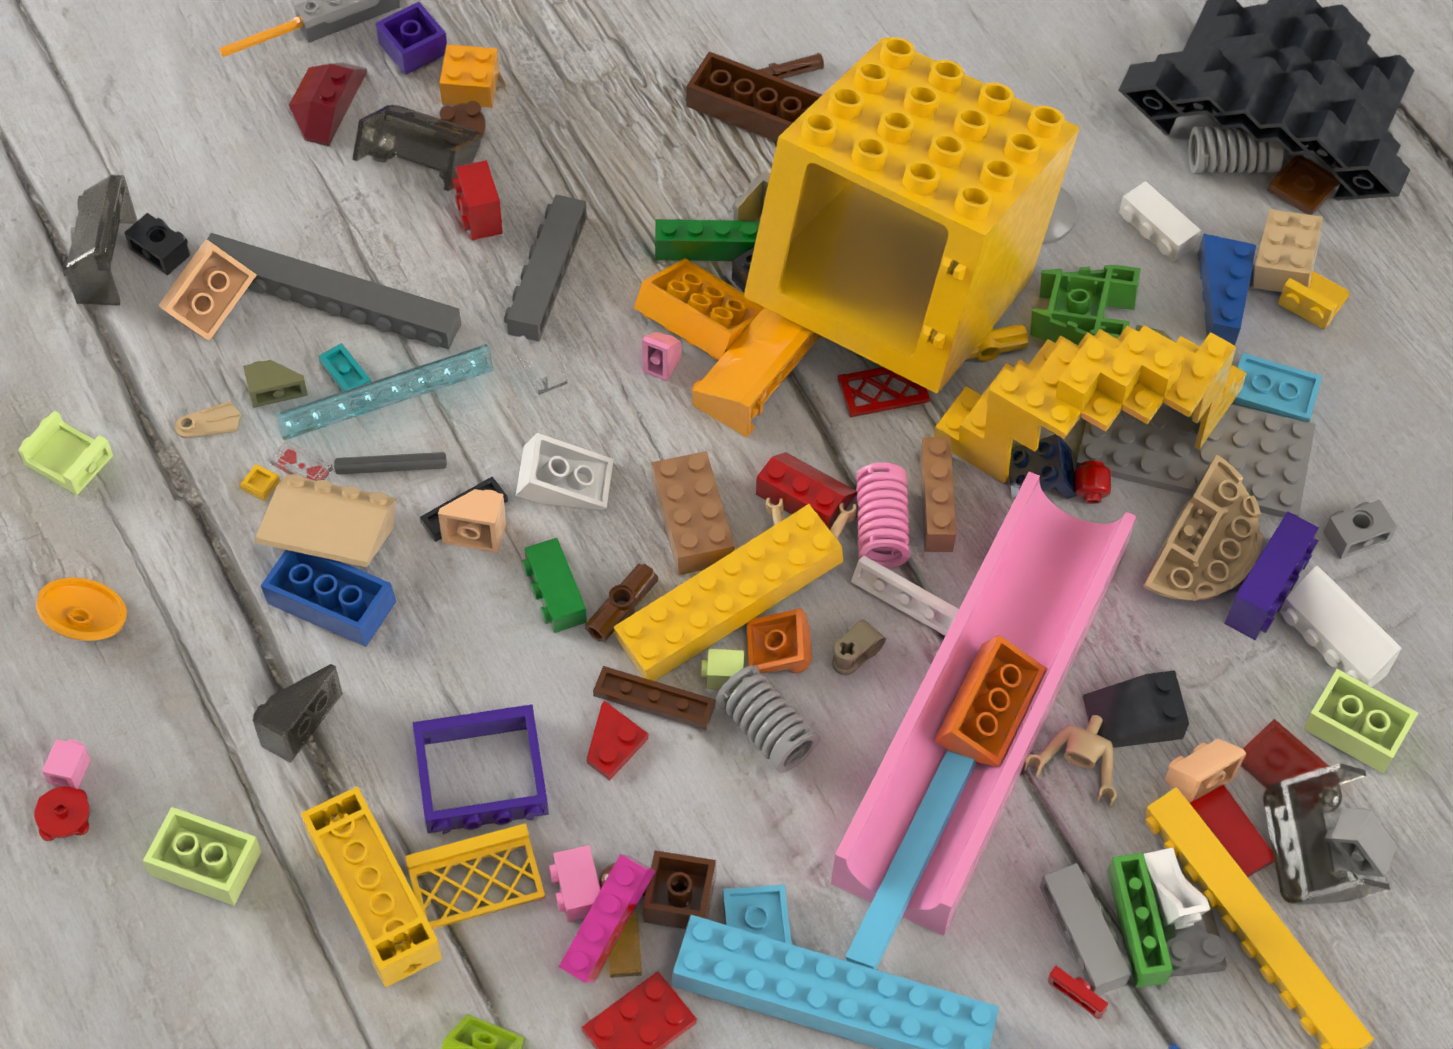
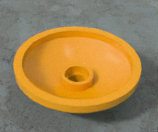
M69 577L54 580L40 590L36 601L37 613L50 629L64 637L78 641H97L111 637L122 629L127 617L126 605L115 591L102 583L85 578Z

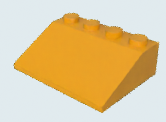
M686 258L643 280L634 305V309L641 312L644 317L656 321L664 326L667 331L679 335L690 345L697 346L707 352L711 358L717 360L725 354L764 308L745 298L743 292Z

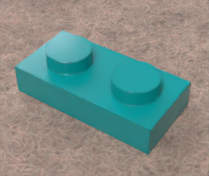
M342 343L318 356L321 365L348 399L372 386L369 376Z

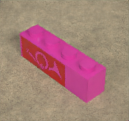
M619 855L563 957L559 968L584 983H595L651 881L655 870L629 855Z

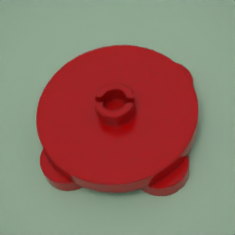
M66 786L57 787L46 792L38 799L34 818L43 840L51 841L55 838H66L74 834L82 836L89 831L90 824L88 818L90 806L84 790Z

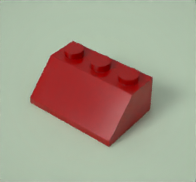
M787 452L772 456L756 479L757 496L764 500L770 498V503L773 505H778L780 499H782L783 510L791 515L809 504L829 530L840 514L839 505L843 503L844 510H846L857 495L856 490Z

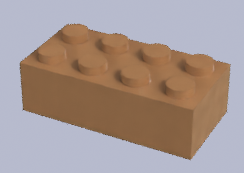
M707 451L652 462V483L678 575L705 570L735 550V546Z

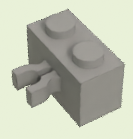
M1344 808L1335 829L1329 828L1325 836L1327 842H1334L1332 849L1335 852H1341L1358 875L1385 877L1397 849L1396 844L1374 813L1366 808Z

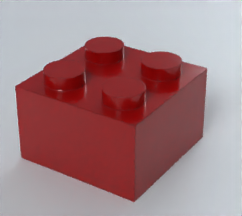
M487 160L457 166V178H453V185L456 194H459L455 195V201L458 211H461L463 214L461 215V221L464 231L469 230L472 241L503 234L500 199Z

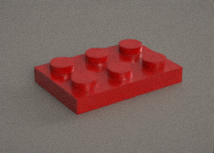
M657 971L583 1025L582 1032L596 1049H663L697 1023V1018L660 972Z

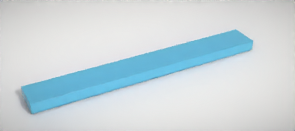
M946 751L845 956L846 961L877 970L976 766L975 759Z

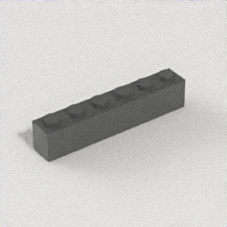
M557 194L552 204H548L546 207L545 223L539 225L537 231L538 240L536 245L532 244L530 248V261L528 265H524L522 268L521 284L514 289L512 307H507L504 323L508 325V335L540 342L587 219L586 201Z

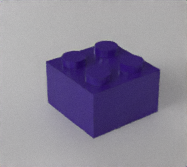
M420 2L376 22L379 45L404 75L445 56L447 45L446 32Z

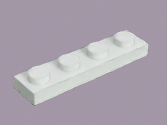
M864 555L857 563L851 580L853 584L946 636L959 611L958 608Z

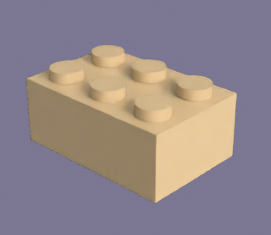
M1269 209L1255 265L1253 288L1282 292L1289 278L1309 288L1320 242L1322 216Z

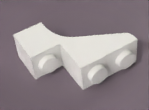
M1168 848L1144 854L1153 893L1157 899L1164 927L1174 925L1175 929L1178 930L1193 926L1194 922L1201 921V915L1210 910L1208 901L1183 876L1174 849Z

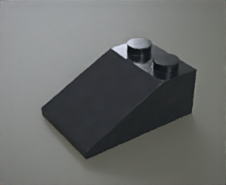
M1175 670L1144 674L1083 695L1088 721H1090L1092 715L1100 716L1103 719L1097 735L1111 741L1113 748L1181 740L1184 738L1189 726Z

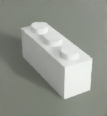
M1146 181L1123 196L1119 210L1123 219L1130 222L1144 238L1150 240L1163 255H1166L1173 262L1197 246L1201 230Z

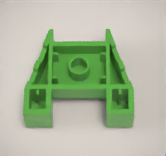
M1104 265L1103 270H1091L1090 266L1080 267L1077 272L1063 273L1062 269L1042 270L1039 297L1049 298L1050 302L1048 310L1032 308L1030 335L1045 341L1049 339L1054 343L1062 336L1078 345L1087 332L1095 336L1098 330L1101 329L1118 339L1126 326L1130 325V321L1104 318L1106 307L1135 310L1141 268Z

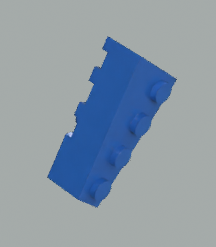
M1203 233L1198 250V260L1201 267L1200 279L1203 285L1202 298L1205 304L1204 315L1207 336L1211 332L1233 345L1236 344L1244 314L1256 250L1255 244Z

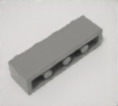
M1078 863L1043 875L1040 889L1082 978L1093 987L1091 991L1101 995L1125 986L1131 975L1132 968L1128 957L1125 954L1122 955L1117 946L1118 938L1115 930L1112 927H1108L1104 919L1105 912L1099 899L1095 900L1091 892L1092 886L1089 876L1086 872H1082Z

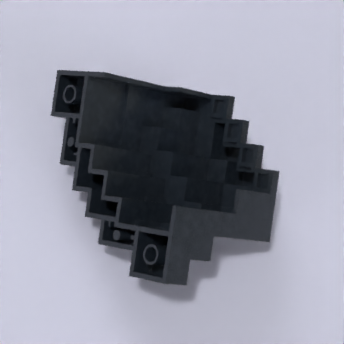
M1207 0L1183 51L1158 54L1155 61L1131 64L1118 89L1164 135L1170 134L1177 117L1207 114L1221 129L1241 127L1257 143L1277 141L1291 156L1313 154L1340 182L1334 196L1337 201L1397 197L1400 195L1410 172V169L1402 159L1397 156L1401 145L1388 129L1415 70L1401 55L1379 57L1372 47L1367 44L1371 34L1343 4L1322 7L1316 0H1268L1266 4L1242 7L1237 0Z

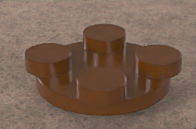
M470 101L454 106L447 105L441 108L440 116L442 119L440 129L447 145L467 147L484 137L486 122L478 102Z

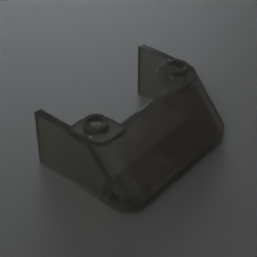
M387 105L359 120L352 160L358 161L369 155L377 162H387L388 159L398 157L438 170L439 177L445 183L443 190L450 191L454 188L453 178H457L456 167L473 163L481 144L482 134L476 130L406 107Z
M112 174L84 190L83 194L78 196L77 206L79 212L69 257L63 263V274L68 277L77 304L120 306L121 303L110 267L120 223L134 224L137 222V216L124 175Z
M1337 763L1274 783L1265 790L1263 804L1279 889L1282 898L1286 902L1296 905L1348 902L1390 890L1387 883L1366 878L1358 879L1356 874L1351 871L1340 870L1335 872L1330 845L1325 839L1327 830L1324 814L1332 812L1339 807L1342 800L1340 784L1367 776L1365 770Z

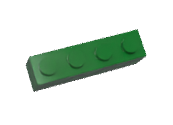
M656 219L655 260H683L686 258L689 261H732L754 248L760 221Z

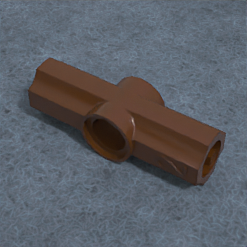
M638 563L621 584L611 588L608 599L585 624V629L591 637L599 642H606L614 633V626L635 613V607L658 582V576L654 573L653 569L646 564ZM618 601H626L627 603H626V604H618L617 602H618Z

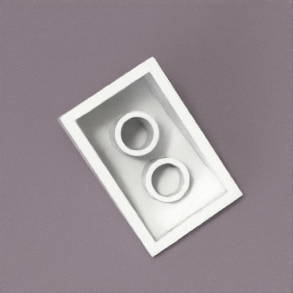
M536 433L523 447L516 496L546 505L605 510L607 508L614 459Z

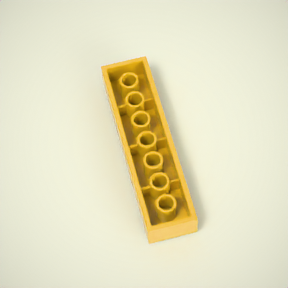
M808 504L615 625L614 631L617 641L643 678L657 681L842 563V545Z

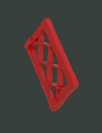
M885 367L840 374L837 378L850 418L930 402L927 388ZM889 375L884 385L871 379L872 377ZM893 378L906 384L901 393L887 387ZM863 380L857 390L849 385L851 381ZM866 383L880 389L874 399L861 392ZM910 386L918 391L917 395L904 396ZM883 392H886L897 398L881 402L878 401ZM859 397L870 404L856 406L855 399Z

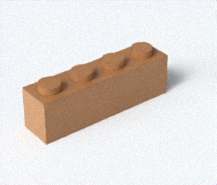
M923 437L920 450L924 552H953L956 539L951 438Z

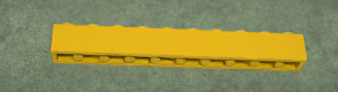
M1177 787L1147 806L1145 823L1154 835L1157 833L1165 842L1163 844L1165 849H1174L1176 858L1184 866L1182 870L1186 878L1192 884L1195 882L1203 891L1202 894L1208 901L1209 907H1215L1222 916L1220 919L1224 927L1230 933L1235 932L1242 941L1240 946L1244 953L1250 959L1254 957L1261 966L1259 970L1264 979L1269 984L1274 983L1281 992L1279 996L1284 1005L1289 1010L1294 1009L1301 1018L1299 1022L1309 1036L1314 1035L1321 1044L1320 1049L1369 1048L1374 1040L1372 1035Z

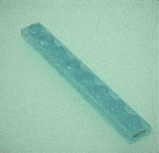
M485 344L276 413L275 416L283 440H287L492 372L494 368L491 352L488 345Z

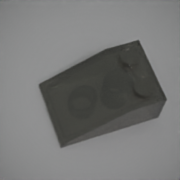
M333 664L327 665L269 697L265 704L258 706L252 720L261 747L289 763L294 760L343 694L336 666Z

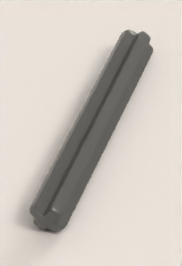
M444 452L336 458L334 461L336 474L444 469L447 466V457Z

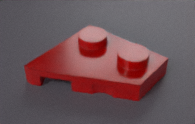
M604 701L601 704L588 751L587 764L610 781L649 739V733Z

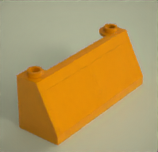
M764 307L702 380L698 379L691 390L693 394L692 405L747 438L755 428L751 424L752 419L757 414L760 416L763 413V404L815 342L823 336Z

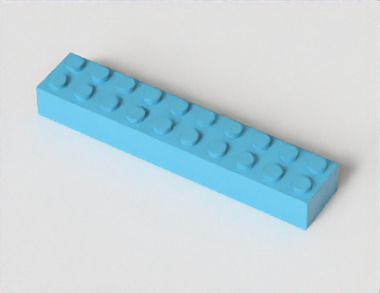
M694 915L690 917L671 982V986L879 1049H989L999 1006Z

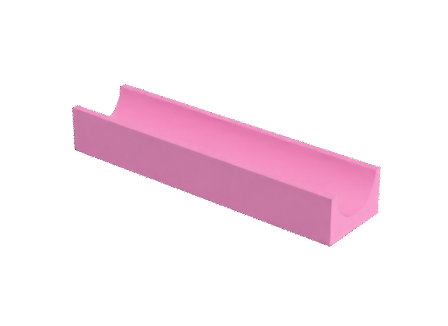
M1028 472L834 859L831 884L872 903L946 751H949L934 741L981 644L1000 635L1046 667V670L1000 766L995 767L975 761L976 766L902 916L943 936L1024 768L1026 758L1033 749L1126 552L1137 517L1125 512L1120 520L1104 524L1092 523L1073 517L1059 509L1046 497L1040 486V476Z

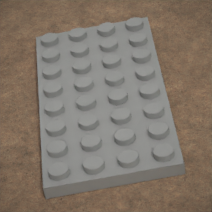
M1162 403L1148 424L1121 410L1106 432L1086 421L1075 468L1080 467L1081 463L1085 461H1101L1104 463V466L1110 469L1111 477L1191 495L1217 454L1242 475V484L1250 496H1255L1261 513L1284 518L1288 511L1299 517L1315 424L1231 404L1200 450H1198L1194 446L1201 422H1193L1192 417H1187Z

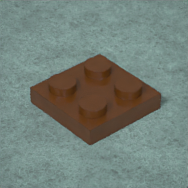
M1296 155L1269 183L1267 190L1305 214L1313 215L1339 187L1340 182L1329 171L1303 155Z

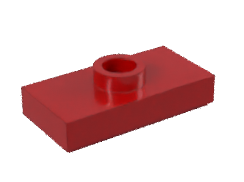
M1055 965L1049 974V984L1097 1019H1101L1107 1011L1109 1003L1091 991L1093 987L1087 981L1080 977L1074 979Z

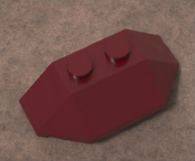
M344 62L308 68L289 103V109L305 141L329 147L367 73V68Z

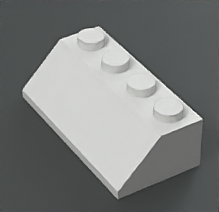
M1318 566L1313 568L1288 595L1280 610L1284 620L1289 625L1294 626L1303 635L1304 640L1324 656L1325 661L1330 666L1341 670L1370 687H1373L1388 675L1402 649Z

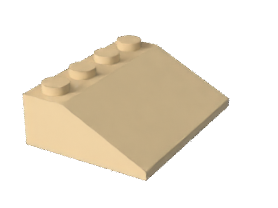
M287 474L276 487L255 536V543L367 567L394 528L396 498L381 492L371 493L362 491L354 486L343 487L334 485L326 480L315 481L306 479L298 474Z

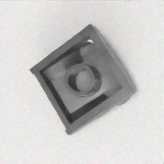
M1212 910L1201 915L1202 920L1194 922L1193 926L1178 930L1175 929L1174 925L1164 927L1161 913L1159 914L1173 969L1170 977L1226 970L1225 956L1227 948L1224 941L1220 938Z

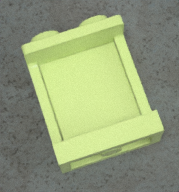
M53 411L48 417L44 418L34 433L24 439L18 450L24 465L75 495H78L113 456L107 439L99 435L94 440L65 423L57 411Z

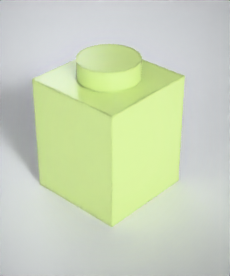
M708 649V660H702L701 677L707 678V689H721L728 679L743 669L744 651ZM741 679V680L733 687L732 690H735V688H736L740 683H742L743 679Z

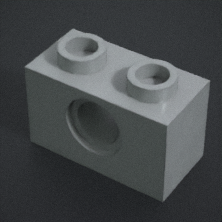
M1377 500L1371 503L1363 502L1352 510L1346 512L1341 510L1332 514L1329 517L1324 533L1339 558L1342 559L1389 542L1397 526L1381 500Z

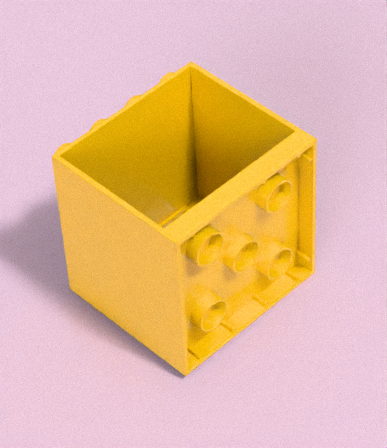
M883 37L778 137L744 297L938 394L1030 283L1080 127L1064 120L1063 114L1053 107L1044 105L1035 107L1014 97L1013 91L1003 84L995 82L985 84L964 74V69L953 61H936L916 52L914 45L906 39Z

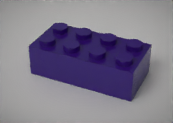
M1287 511L1237 592L1224 623L1225 625L1253 640L1257 639L1261 631L1267 633L1274 620L1273 617L1277 611L1281 610L1287 594L1293 590L1300 577L1299 574L1302 569L1305 570L1312 557L1311 554L1319 540L1315 539L1319 527Z

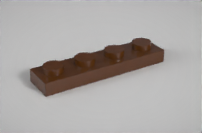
M606 666L602 667L593 690L594 697L707 730L716 705V699Z

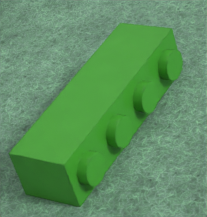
M1144 853L1114 856L1107 872L1128 959L1132 968L1135 988L1166 984L1173 969Z

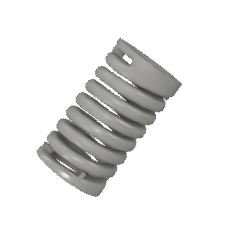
M1206 126L1193 127L1191 130L1189 163L1193 174L1206 173V171L1213 173L1215 170L1217 173H1223L1225 170L1227 173H1233L1235 170L1237 173H1242L1244 170L1247 173H1252L1254 170L1257 173H1277L1281 169L1284 148L1277 141L1257 143L1242 128L1221 129L1219 126L1212 128Z
M751 665L738 671L726 681L716 696V702L722 709H726L727 715L733 718L735 724L741 727L743 733L748 735V738L751 742L755 743L759 751H762L763 755L770 759V763L779 773L787 772L800 764L814 750L819 741L818 734L811 732L809 724L803 723V718L796 714L792 706H788V701L785 698H781L780 692L774 690V686L771 682H767V678L760 674L756 666ZM746 676L749 677V678L745 679L742 683H740V684L735 688V690L731 693V690L733 689V687H734L741 679L745 678ZM799 745H804L798 751L789 756V754Z

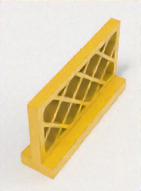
M526 823L405 856L414 895L426 918V910L432 900L447 908L441 919L429 922L432 929L545 898ZM525 847L528 858L522 869L507 861L512 850ZM505 853L503 858L498 856V854ZM491 857L500 862L492 877L476 869L483 858ZM475 861L473 866L467 864L469 862ZM529 864L532 874L526 871ZM460 865L469 870L461 885L446 877L454 866ZM503 865L519 873L511 887L496 880ZM445 869L443 874L437 872L439 870ZM430 873L439 878L432 892L429 893L419 887L417 876ZM473 873L489 881L481 895L465 888ZM525 876L535 882L537 892L523 895L514 889L521 877ZM443 881L458 889L450 904L435 896ZM492 884L507 891L502 902L494 904L484 898ZM462 892L477 899L476 904L470 911L463 912L454 907ZM421 894L428 897L425 904H423ZM511 894L517 897L509 900ZM481 902L487 905L479 908ZM451 911L456 913V915L448 916Z

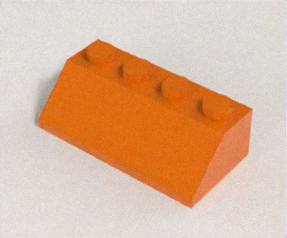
M1000 635L981 644L934 741L947 750L973 758L976 762L995 767L1000 766L1046 667Z

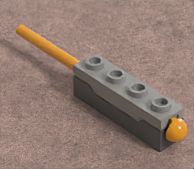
M308 0L295 5L297 17L291 21L220 47L219 52L222 57H226L299 28L308 43L398 9L400 8L399 0Z

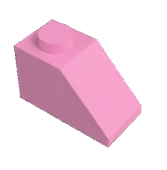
M659 332L644 336L642 340L643 372L668 381L681 358L682 341L677 340L674 336L664 335Z

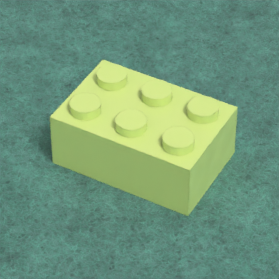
M1336 669L1313 708L1303 730L1384 774L1416 719L1418 712Z
M171 807L143 862L150 876L235 906L261 854V849L255 836Z

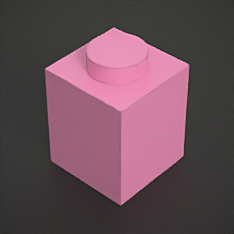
M56 739L42 772L50 785L78 789L91 758L85 746L79 741L69 739L66 742Z

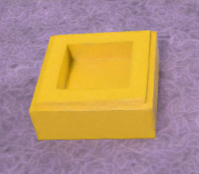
M255 464L240 483V488L265 502L281 480L279 475Z

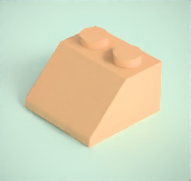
M474 489L439 509L438 516L442 542L444 544L499 553L506 527L503 494L493 490L482 491Z
M1216 739L1209 744L1203 742L1192 751L1191 755L1185 758L1179 756L1168 765L1169 770L1164 780L1172 790L1177 787L1190 803L1221 785H1226L1234 780L1246 752L1242 748L1221 739Z

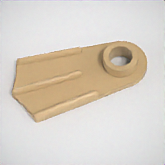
M229 401L180 417L175 423V431L183 438L238 431L242 415L233 403ZM185 423H192L189 427H183Z

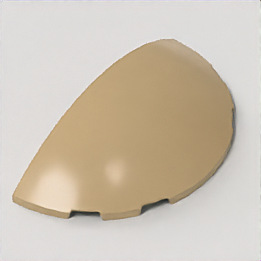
M1215 455L1199 480L1149 570L1143 587L1153 593L1176 600L1198 601L1217 597L1219 594L1233 589L1243 581L1259 557L1263 533H1260L1258 519L1261 516L1258 502L1254 495H1249L1242 484V475L1219 455Z

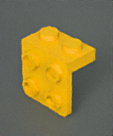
M1313 271L1309 288L1289 278L1283 287L1278 304L1325 330L1349 298L1350 292Z

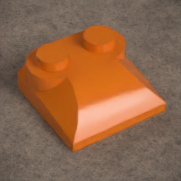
M802 608L755 618L747 623L749 666H756L760 673L786 669L791 673H800L809 667L812 660L811 634L806 613Z

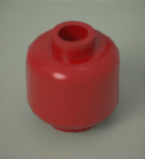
M1090 460L1082 462L1081 466L1074 472L1076 495L1083 498L1084 502L1088 504L1101 503L1102 498L1109 496L1111 493L1110 469L1104 466V463L1101 461Z

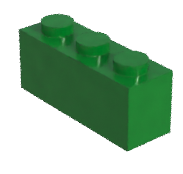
M558 538L525 547V559L521 560L526 577L531 576L534 583L531 584V589L535 600L540 599L543 607L540 608L544 623H550L554 633L587 623L585 604Z

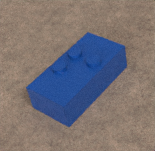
M290 550L284 551L260 585L267 604L367 647L397 602L391 583L340 561Z

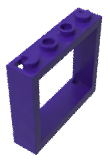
M533 704L412 722L427 834L441 831L443 834H446L451 830L460 828L474 830L486 824L506 825L513 820H534V817L549 815ZM527 730L537 795L433 811L425 745Z

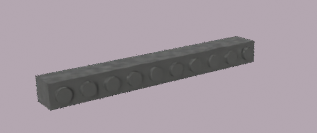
M210 233L207 238L211 243L256 274L248 288L258 293L274 295L284 301L290 300L310 309L316 308L326 311L333 316H342L352 319L359 324H368L385 332H394L407 339L420 340L433 347L445 349L450 348L461 326L459 308L214 233Z

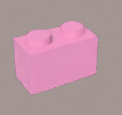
M590 845L553 853L554 864L549 865L552 883H559L561 892L555 894L559 912L565 911L567 922L585 918L600 892Z

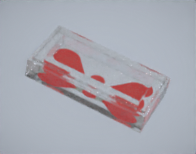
M288 439L283 442L270 458L271 465L287 474H298L306 479L315 481L325 480L333 470L332 464Z

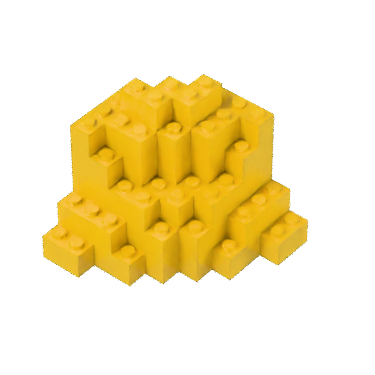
M1127 325L1118 339L1101 329L1098 330L1095 336L1087 332L1078 345L1060 336L1056 343L1048 339L1030 364L1019 359L1014 367L1006 363L983 395L965 386L935 426V437L951 438V451L953 454L1005 484L1008 481L1013 439L1036 451L1039 445L1041 426L1065 439L1081 417L1106 432L1121 410L1148 424L1162 403L1185 416L1192 417L1193 422H1201L1194 448L1200 450L1242 390L1246 372L1232 365L1236 346L1211 332L1201 346L1182 336L1175 343L1145 325L1139 332Z

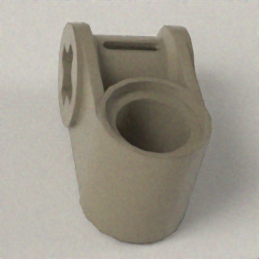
M865 620L858 621L849 632L835 643V655L832 660L834 670L842 675L854 673L869 658L875 656L881 650L886 638Z

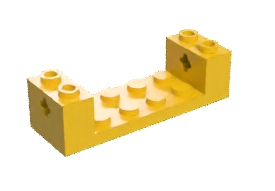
M358 786L300 813L306 833L319 859H323L368 948L371 962L384 988L442 960L439 941Z

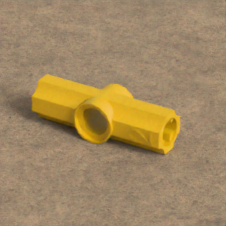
M1020 324L993 329L992 327L967 359L978 357L980 361H990L997 358L1000 353L1027 348L1029 342L1025 326Z

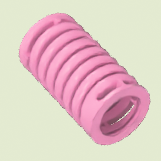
M873 463L861 468L856 476L858 558L860 560L864 555L885 568H894L906 563L910 557L908 546L910 539L908 536L907 473L902 467L892 463Z

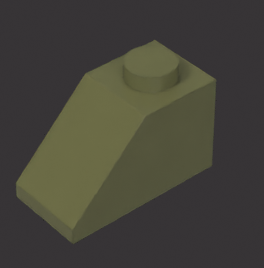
M267 360L243 366L253 408L308 396L304 376L283 365Z

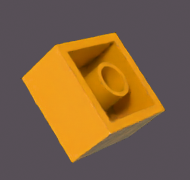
M447 44L439 82L442 104L457 105L476 101L480 104V107L493 108L499 74L498 49Z

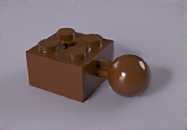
M654 850L651 868L655 870V873L642 895L645 896L643 903L644 922L687 929L691 915L708 919L716 880V860ZM615 863L608 865L601 872L599 877L600 890Z

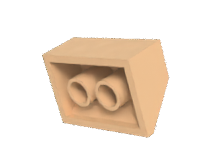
M205 239L159 303V306L165 312L210 341L254 280L256 274Z

